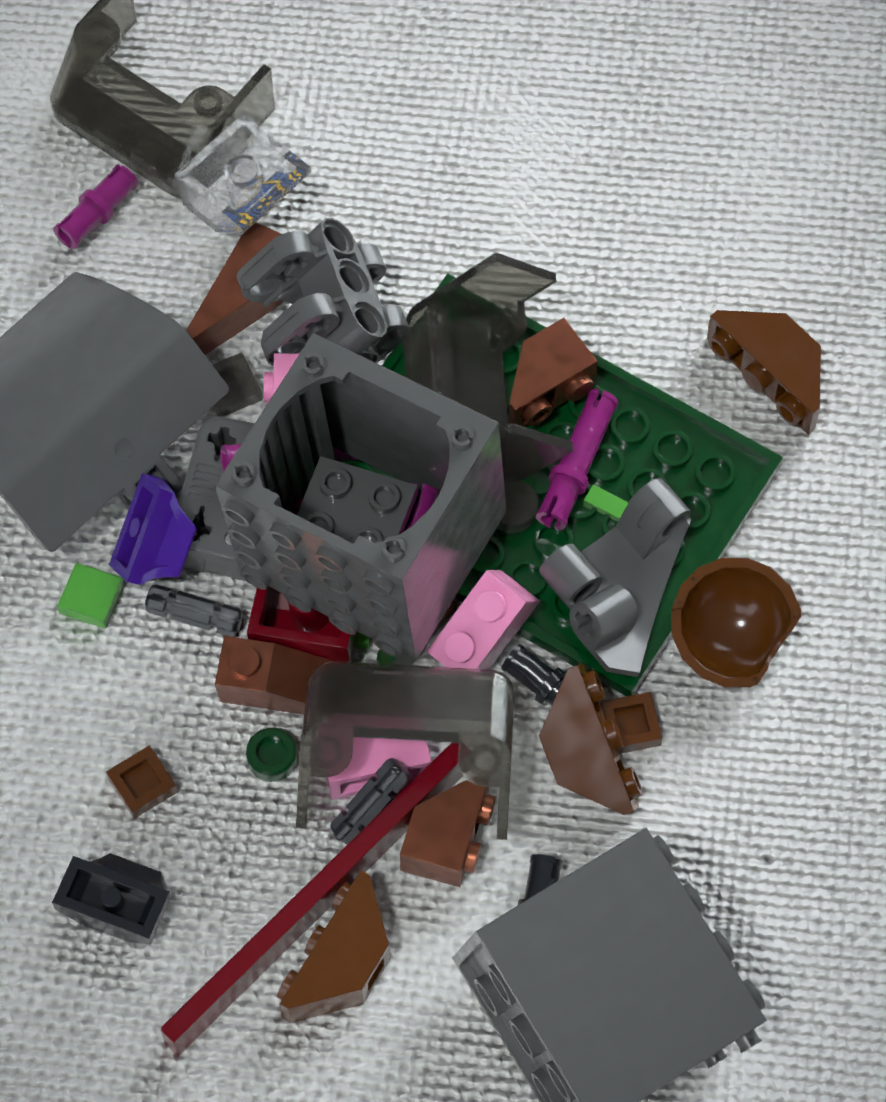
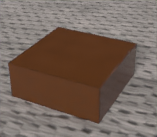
M651 692L601 701V708L606 720L614 718L622 735L624 747L618 749L619 754L661 746L662 735Z
M150 745L106 771L107 779L133 819L178 793L176 784Z

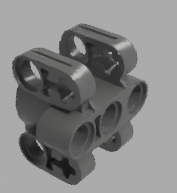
M325 218L308 234L302 231H291L275 237L238 271L236 279L242 295L248 301L263 303L264 307H267L273 301L281 300L292 304L263 331L260 344L268 364L274 365V353L300 354L313 333L375 363L382 360L407 338L410 328L401 306L396 304L381 306L374 287L386 274L387 270L377 245L370 243L357 245L353 235L343 223L333 218Z

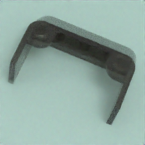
M99 0L75 26L50 94L53 115L62 125L171 196L180 199L193 198L204 191L275 110L271 68L263 64L235 96L220 87L207 85L193 90L182 103H179L110 58L118 50L121 38L137 22L134 0Z
M495 252L411 308L406 316L410 333L403 340L406 378L499 422L504 482L524 480L573 452L574 449L573 442L508 423L502 352L516 344L525 333L527 321L524 302L556 283L557 280L556 273Z
M329 661L318 666L309 678L307 685L299 754L296 828H307L313 814L315 777L336 776L348 767L353 755L354 737L459 743V768L468 781L479 786L499 787L496 839L507 840L515 690L510 679L499 671L489 669Z

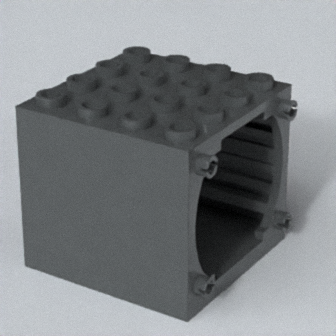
M315 333L311 335L215 485L241 577L246 582L262 590H266L269 586L283 593L284 598L294 607L305 612H310L314 609L328 616L329 621L339 630L351 635L358 631L374 639L373 643L384 653L397 658L403 654L415 661L420 656L506 513L499 422ZM333 447L399 480L418 483L419 490H421L422 484L433 486L439 490L438 497L433 505L412 527L397 536H390L384 541L377 543L358 535L354 543H351L291 513V507L294 502L297 503L303 496L302 489L304 486H309L320 456L335 460Z
M647 827L474 932L452 957L539 1102H639L705 1061L708 1069L728 1057L722 1049L734 1041L741 1053L762 1041L754 1030L767 1021L761 1011L765 1008V1002L760 992L749 979L742 981L731 963L735 960V955L730 944L719 931L712 933L701 915L705 912V907L700 896L689 883L682 885L671 867L675 864V859L670 848L659 835L653 838Z

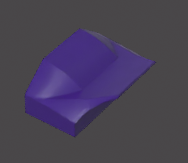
M145 473L141 474L109 562V566L129 583L141 585L154 578L180 576L197 530L179 506L172 489L160 477Z

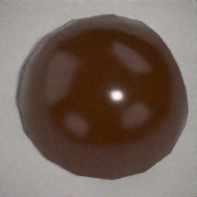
M720 558L698 567L680 586L671 608V635L682 660L701 678L723 687H753L758 685L778 649L801 618V608L791 585L772 567L750 558Z

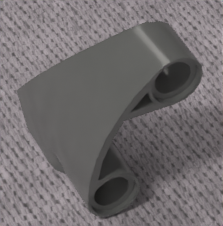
M663 478L654 479L639 489L629 501L616 526L581 552L574 544H567L559 548L543 562L539 569L541 577L570 610V623L574 633L606 672L638 677L666 584L690 525L691 510Z

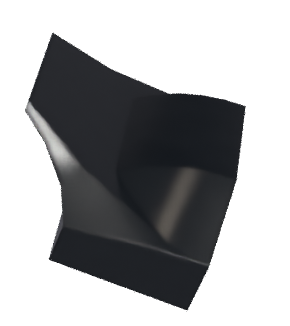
M111 853L90 862L73 856L52 904L55 910L81 925L127 942L151 945L171 894L170 891L163 889L160 871Z

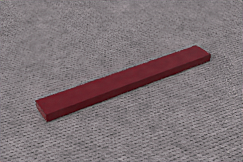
M459 738L449 744L161 1027L165 1045L179 1057L331 907L338 890L345 881L352 884L360 870L366 872L407 832L415 806L450 789L471 769L472 750Z

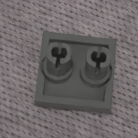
M320 456L297 516L351 543L355 542L358 535L377 543L384 541L390 536H397L404 532L418 496V486Z

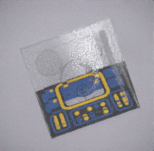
M242 114L180 169L175 176L183 206L215 232L244 234L311 173V167L246 115Z

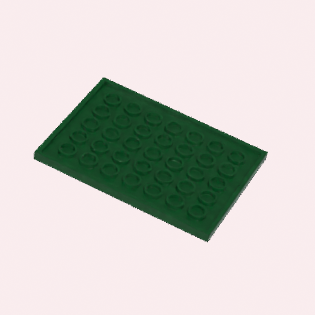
M447 273L409 326L410 333L407 338L392 350L382 366L499 422L506 513L454 598L463 603L486 570H502L540 600L516 634L572 666L584 662L587 672L595 670L603 684L624 696L634 695L672 636L671 608L680 586L698 567L723 557L782 466L783 456L591 352L598 361L596 384L592 388L599 389L600 391L597 400L600 401L603 391H607L617 398L618 406L613 412L587 473V481H589L587 489L583 494L578 495L568 518L566 528L556 530L555 524L557 519H554L551 528L544 526L537 520L536 513L540 509L551 484L550 478H548L549 473L554 465L560 463L586 403L587 395L578 401L571 402L568 400L553 409L550 416L540 424L535 426L527 424L514 432L509 426V403L524 340L547 327ZM360 460L342 462L395 478ZM663 478L691 510L690 525L666 584L638 677L606 672L574 633L570 623V610L541 577L539 569L543 562L559 548L567 544H574L581 552L616 526L617 521L611 519L609 514L603 515L597 512L595 507L588 509L583 506L584 499L593 484L629 503L631 498L644 485L654 479Z

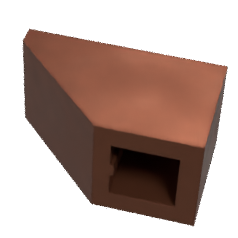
M565 318L558 320L523 341L509 403V426L514 432L527 424L529 426L540 424L550 416L554 408L568 400L575 402L582 399L596 384L598 361Z
M479 773L414 807L400 851V871L456 887L461 886L465 871L475 872L482 843L475 842V837L479 824L489 825L496 802V796L489 794L488 775Z

